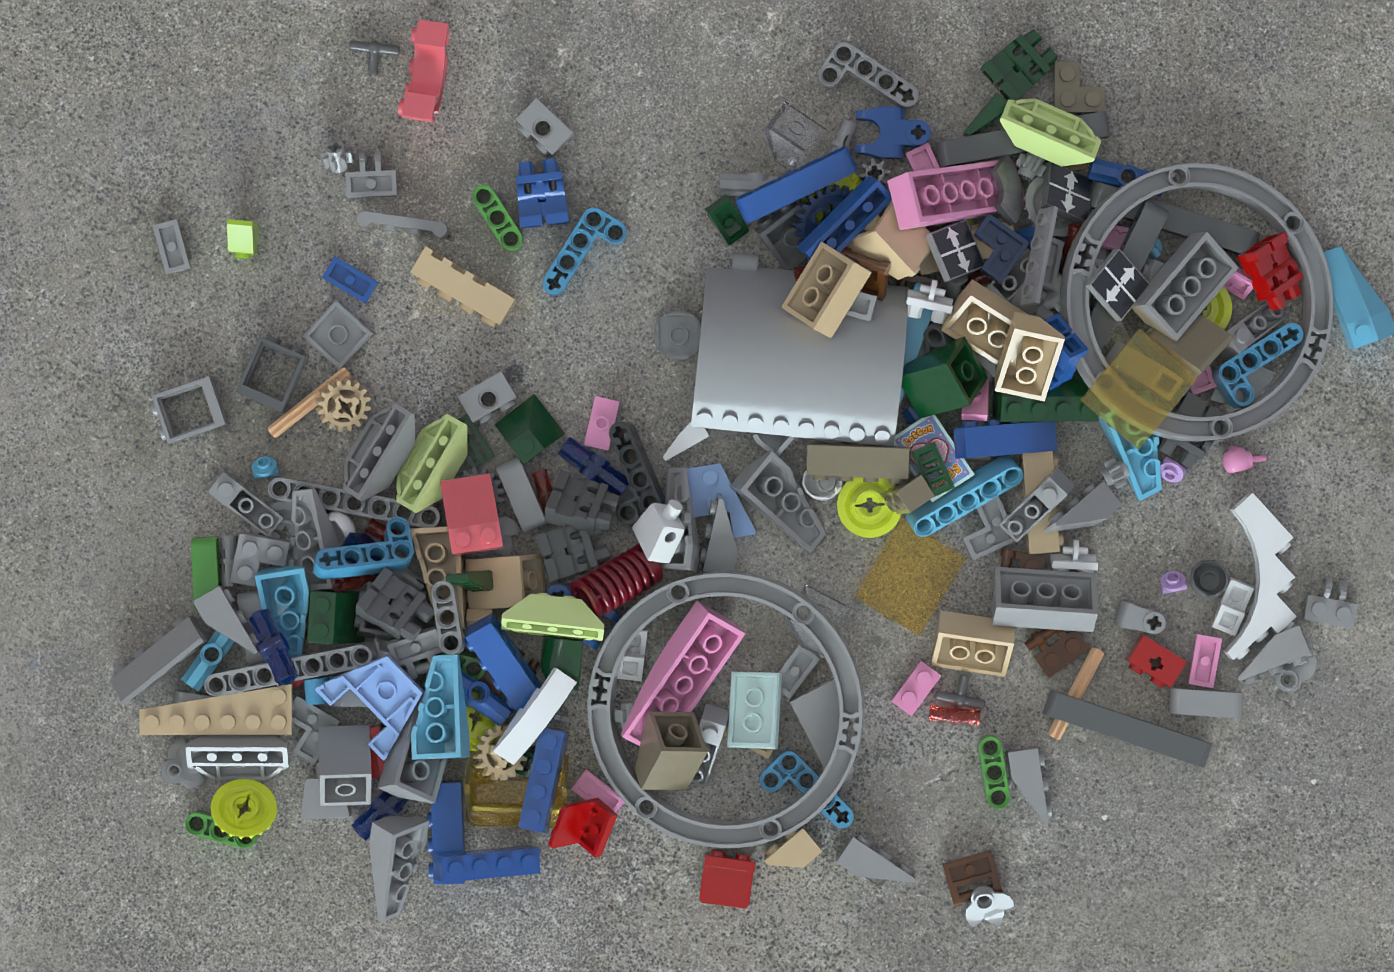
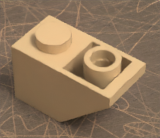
M801 826L799 829L785 835L786 840L780 845L774 843L765 851L767 856L764 857V861L767 865L804 868L823 851L806 829Z

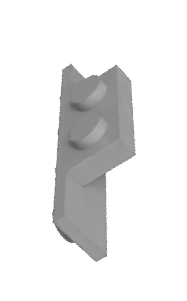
M1056 206L1040 209L1036 216V227L1031 241V252L1026 266L1025 282L1021 290L1020 306L1022 307L1039 304L1042 289L1047 291L1055 290L1064 246L1063 241L1053 238L1058 207Z

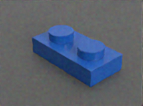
M335 256L322 276L326 281L365 304L379 283Z

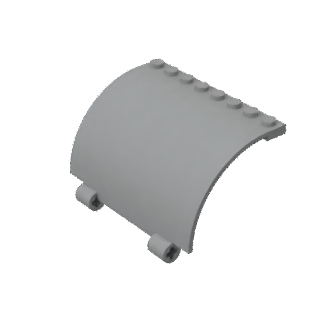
M737 252L733 253L732 269L707 267L691 427L894 447L905 355L908 312L906 298L908 287L887 285V295L883 301L876 300L871 321L845 315L832 338H829L781 308L802 274L801 271L758 267L759 255Z

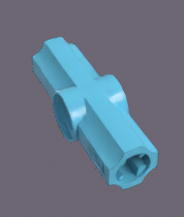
M216 630L207 644L202 647L199 655L181 680L200 692L206 678L212 675L235 642ZM211 647L216 648L219 652V657L214 662L206 659V651Z

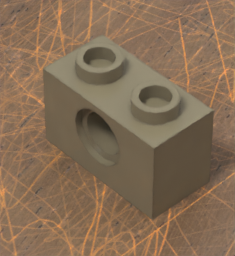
M922 475L910 476L909 479H904V483H897L884 492L887 498L885 499L886 505L892 512L897 514L911 513L935 497Z

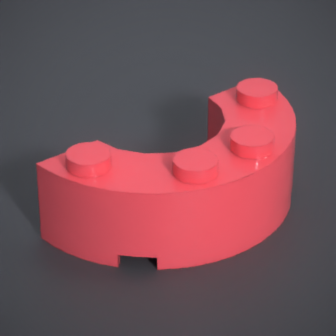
M418 19L417 28L413 27L411 33V42L414 43L415 47L414 60L411 59L409 65V75H412L411 83L406 84L404 100L400 99L398 114L406 119L435 122L436 117H433V113L438 114L446 78L448 62L446 45H449V24Z

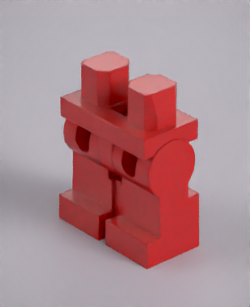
M1286 232L1268 235L1237 256L1245 274L1250 275L1252 279V286L1257 292L1255 295L1258 301L1266 300L1271 311L1281 309L1287 305L1284 296L1286 300H1291L1302 294L1297 282L1304 277L1301 271L1298 272V265L1290 257L1285 245L1289 241Z

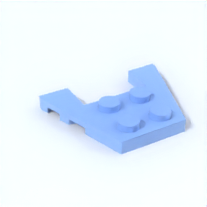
M721 464L687 469L695 517L712 515L709 514L711 500H716L717 493H721L726 511L730 513L734 538L756 534L736 492L730 487L731 483Z
M388 654L323 682L315 688V691L330 706L351 689L386 725L368 742V745L383 761L387 758L423 693V690Z

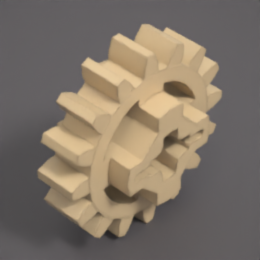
M345 376L343 382H340L338 377H335V384L331 385L327 381V389H319L322 398L315 399L316 403L320 405L315 409L321 415L319 418L322 423L327 422L329 429L336 425L338 432H341L344 426H346L348 431H351L352 424L358 427L361 426L360 418L367 420L368 417L364 411L371 410L370 405L366 403L371 398L368 394H365L367 390L363 385L359 387L360 383L358 380L355 379L351 383L350 379ZM339 398L342 402L346 403L348 410L340 405Z
M498 725L493 726L492 730L485 729V736H477L480 744L473 745V748L478 750V754L472 757L473 759H479V763L475 767L484 768L482 775H490L491 780H498V778L500 780H507L508 776L515 777V770H523L520 762L527 761L525 756H521L514 765L510 764L506 768L508 761L492 751L508 726H502L501 728ZM494 738V742L488 745L489 742Z

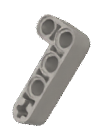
M841 42L834 47L818 74L819 84L826 89H832L839 84L845 73H848L897 107L905 108L904 110L912 108L919 98V93L913 85L847 42ZM846 49L850 53V59L847 61L839 60L836 55L837 51ZM861 63L869 64L871 73L868 75L860 74L858 72V65ZM826 70H832L836 74V80L834 82H826L822 74ZM882 77L890 78L892 87L889 89L881 88L879 79ZM899 84L901 87L898 91L906 94L907 91L910 92V98L913 101L907 100L905 103L902 101L903 96L900 93L896 92L895 96L891 95V93Z

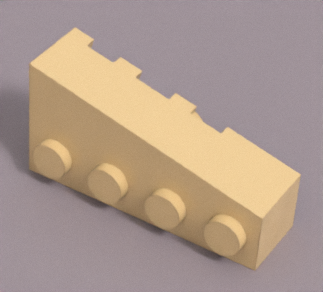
M426 246L410 271L411 274L417 277L416 283L429 289L430 285L439 290L437 295L449 302L452 298L461 303L459 308L471 315L474 311L483 315L481 321L493 328L495 324L502 326L516 302L511 296L481 280L469 271L460 268L452 261L438 255Z
M447 527L410 529L416 555L433 607L431 595L433 585L439 581H446L447 574L464 572V555L452 557ZM454 585L458 594L463 629H466V589ZM443 586L439 589L438 596L441 600H445L450 596V588ZM447 611L443 614L442 621L445 625L453 623L454 613Z

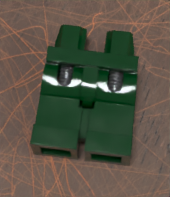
M1034 29L1024 36L1022 34L980 68L994 86L1000 81L1003 82L997 90L1007 101L1019 100L1049 72L1050 66L1058 57L1050 47L1041 55L1036 52L1034 47L1042 41V38Z

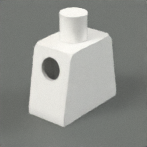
M670 500L667 505L652 503L632 527L648 561L670 563L684 534L685 528L678 516L683 506L676 500Z

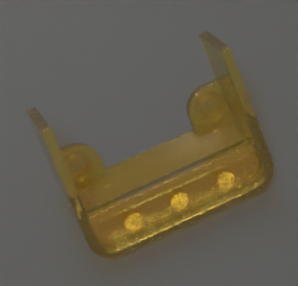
M470 751L465 773L467 823L471 826L482 828L522 829L518 826L529 779L508 778L507 780H500L498 778V780H491L490 775H482L484 768H476V765H473V751ZM564 754L563 768L548 830L554 829L560 809L565 804H568L569 754Z

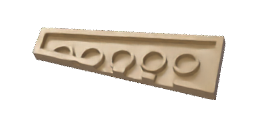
M293 684L139 709V735L293 734Z

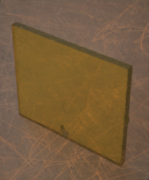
M1138 329L1080 400L1102 418L1109 427L1115 429L1134 447L1140 449L1197 378L1176 361L1169 352H1166L1143 331Z
M900 520L855 598L882 613L886 619L890 618L920 636L966 558L936 541L935 537L918 536L908 523Z

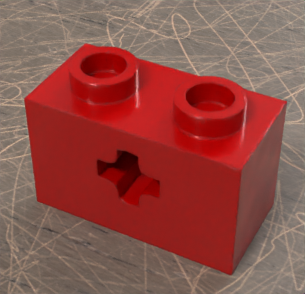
M1140 634L1125 658L1130 663L1128 668L1140 675L1143 671L1152 676L1149 681L1161 688L1164 685L1172 687L1187 661ZM1158 657L1159 667H1152L1151 669L1150 658L1156 659Z

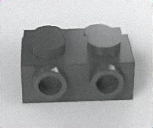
M797 201L778 209V212L772 217L769 215L764 216L757 222L759 227L755 229L757 235L767 249L771 251L783 270H792L806 259L796 248L798 246L796 243L801 238L793 235L794 232L799 230L798 227L793 225V222L800 221L795 212L803 211Z

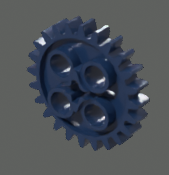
M833 184L832 189L826 186L823 188V192L820 190L815 191L814 197L807 195L808 203H799L803 211L795 212L800 221L793 222V225L799 228L793 235L801 238L796 244L799 245L854 189L849 191V187L845 185L840 189L839 185ZM823 210V218L816 222V214Z

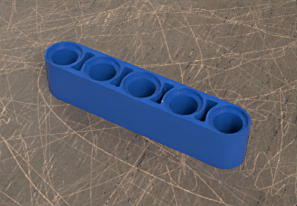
M844 146L737 197L735 202L745 223H749L845 178L858 169L848 147Z

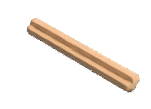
M341 368L267 428L274 438L279 437L318 406L315 399L322 398L319 389L326 390L327 381L333 385L335 384V377H338L340 382H343L345 376L351 379L352 375L346 368Z
M1096 647L1091 648L1067 695L1082 699L1104 656L1103 651ZM1055 719L1048 734L1060 740L1069 723Z

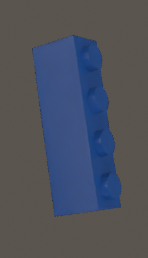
M867 176L796 248L809 261L821 241L841 252L892 201L891 194L879 180Z
M999 420L985 421V426H978V421L962 422L963 427L953 428L955 459L1057 451L1055 421L1008 422V424H1001Z
M491 613L466 628L464 638L466 646L470 651H475L479 657L478 661L484 671L488 670L491 674L495 688L498 691L502 690L505 694L509 708L516 710V712L520 708L523 709L536 688L540 689L542 684L505 630H501V624L494 614Z
M544 728L538 736L519 828L548 834L569 735L565 732Z
M463 780L441 781L436 802L431 804V813H427L429 828H432V838H428V853L440 854L465 851ZM434 860L433 863H429V878H433L434 885L465 883V881L443 883L435 880Z
M531 845L433 854L434 879L443 883L540 873L539 848Z

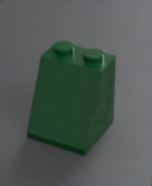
M964 336L906 363L903 367L901 388L910 400L912 408L921 419L970 406L988 379V376Z
M325 589L310 591L307 642L326 644L365 642L364 636L356 635L358 628L353 627L359 592Z

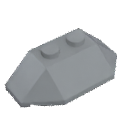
M393 403L390 407L370 417L345 459L343 490L358 500L364 501L390 487L415 445V414L399 404Z
M201 735L185 746L187 767L193 770L196 769L201 774L214 780L250 779L266 781L289 767L288 744L275 735Z

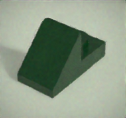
M726 194L705 208L708 213L707 216L729 246L749 232V229Z

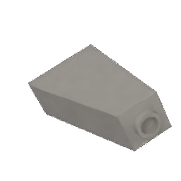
M834 677L789 700L824 769L831 758L839 730V697ZM853 766L849 774L847 775L845 781L851 778L850 773L854 772Z

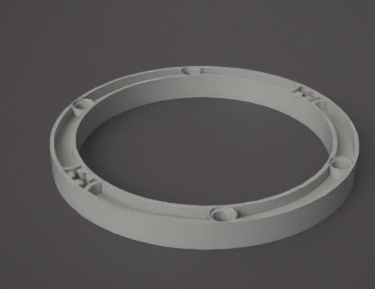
M1203 163L1178 164L1160 168L1122 185L1108 195L1084 221L1073 240L1063 268L1060 286V315L1072 329L1070 335L1075 333L1089 349L1086 355L1080 358L1076 368L1089 389L1108 409L1124 421L1147 433L1179 441L1199 442L1224 439L1254 430L1273 420L1302 394L1314 377L1326 352L1333 320V291L1328 264L1316 235L1303 215L1280 192L1264 181L1230 167ZM1173 171L1180 177L1178 184L1172 179ZM1173 190H1206L1244 203L1262 216L1277 233L1286 232L1289 241L1285 245L1298 265V272L1301 271L1304 277L1300 280L1303 300L1301 322L1303 339L1296 345L1284 371L1273 385L1249 405L1220 416L1190 417L1162 410L1137 396L1125 386L1106 362L1098 346L1091 323L1089 290L1085 284L1091 278L1095 260L1108 234L1118 221L1139 203L1154 195ZM1287 218H1290L1293 222L1292 230L1286 225ZM1083 251L1082 256L1085 258L1084 261H1081V256L1078 255L1079 252ZM1100 376H1104L1107 380V387L1105 389L1099 385ZM1216 422H1219L1222 426L1220 434H1217L1214 430Z
M732 570L709 571L676 579L656 589L634 605L615 625L597 656L589 684L587 703L589 731L597 760L607 780L624 803L650 825L672 837L685 842L716 848H741L776 840L800 828L820 813L841 788L854 764L862 739L865 717L864 691L855 657L846 639L830 617L812 600L780 581L750 572ZM675 585H681L685 588L686 594L684 597L675 595ZM711 596L742 597L758 601L775 608L797 622L817 643L826 657L835 679L839 697L840 718L836 744L825 770L817 781L798 799L784 808L768 815L741 821H722L695 816L669 804L652 790H641L635 770L628 761L621 746L616 723L614 722V695L618 673L627 651L638 634L653 619L668 609L694 599ZM800 606L810 608L811 616L809 618H803L799 615L798 608ZM603 677H607L603 682V687L607 690L602 694L601 701L595 702L601 693V689L597 688V686L602 683ZM859 716V719L856 718L853 725V730L857 732H854L851 743L847 742L849 731L845 729L850 725L851 718ZM642 801H651L654 810H645L642 806ZM770 821L776 823L778 831L774 833L769 832L766 828V823Z

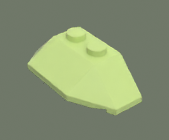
M1036 98L1016 101L1008 100L1000 118L1002 126L1016 147L1061 167L1093 162L1101 144V139L1095 136L1092 129L1083 119Z
M446 414L420 431L415 440L414 447L397 473L396 488L398 495H396V502L418 513L442 499L440 481L454 479L468 455L466 424Z
M547 593L528 595L502 614L501 630L574 640L595 639L603 641L604 624L582 599H576L573 596L556 597Z

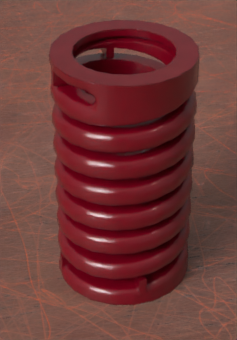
M637 543L633 548L627 549L626 552L620 553L617 557H613L610 561L604 562L594 570H590L587 574L573 580L570 583V591L573 597L582 599L598 618H601L603 615L608 614L611 609L618 608L619 605L625 604L627 600H632L635 596H639L642 591H647L663 581V570L660 562L647 560L640 543Z

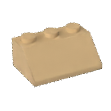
M821 241L781 308L814 330L832 338L872 272Z
M971 280L957 297L952 313L948 314L941 331L954 339L965 336L972 350L998 365L1014 312L1027 313L976 281Z
M1014 312L995 371V391L1045 401L1065 336L1040 317Z
M940 610L931 666L1006 677L1014 646L1015 627L992 625V618Z

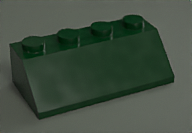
M1076 368L1070 380L1061 383L1059 387L1048 390L1045 401L995 391L994 382L992 415L1000 422L1099 421L1100 400L1089 389Z

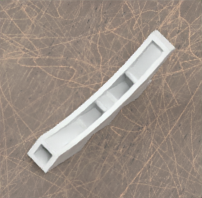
M1247 493L1230 509L1242 525L1250 542L1255 561L1256 577L1253 602L1247 619L1237 636L1223 650L1228 658L1232 660L1243 658L1250 651L1248 647L1254 641L1259 643L1269 634L1267 631L1269 628L1277 634L1280 631H1286L1294 625L1293 620L1297 617L1277 595L1278 592L1283 594L1293 585L1291 581L1295 576L1275 555L1277 552L1281 555L1291 546L1289 541L1293 539V536L1254 493Z

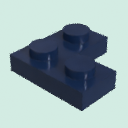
M991 214L986 216L973 235L993 249V252L980 271L999 285L1002 284L1030 244L1029 241Z

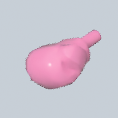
M1236 445L1229 446L1228 451L1223 454V466L1228 473L1251 469L1254 462L1267 460L1266 455L1252 456L1250 451H1245L1243 447Z

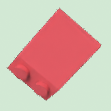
M490 473L440 481L452 557L502 549L503 543Z

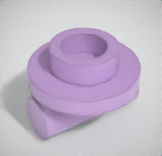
M1168 456L1163 458L1160 465L1161 477L1169 482L1181 481L1187 471V468Z
M1178 571L1167 572L1160 579L1162 595L1187 589L1186 578Z

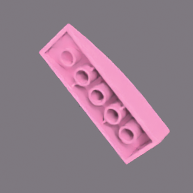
M1012 158L1011 160H1012L1013 164L1015 165L1016 160H1015V158ZM999 160L907 172L887 180L899 229L932 226L983 217L988 214H998L999 212L995 208L998 200V189L990 172ZM1023 200L1022 208H1025L1026 201Z
M696 601L655 662L630 711L621 736L640 746L648 711L692 712L744 637L745 633L739 626L722 614Z

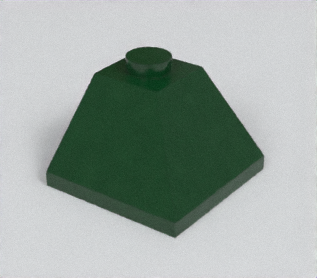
M535 394L495 424L504 439L524 464H527L565 434Z

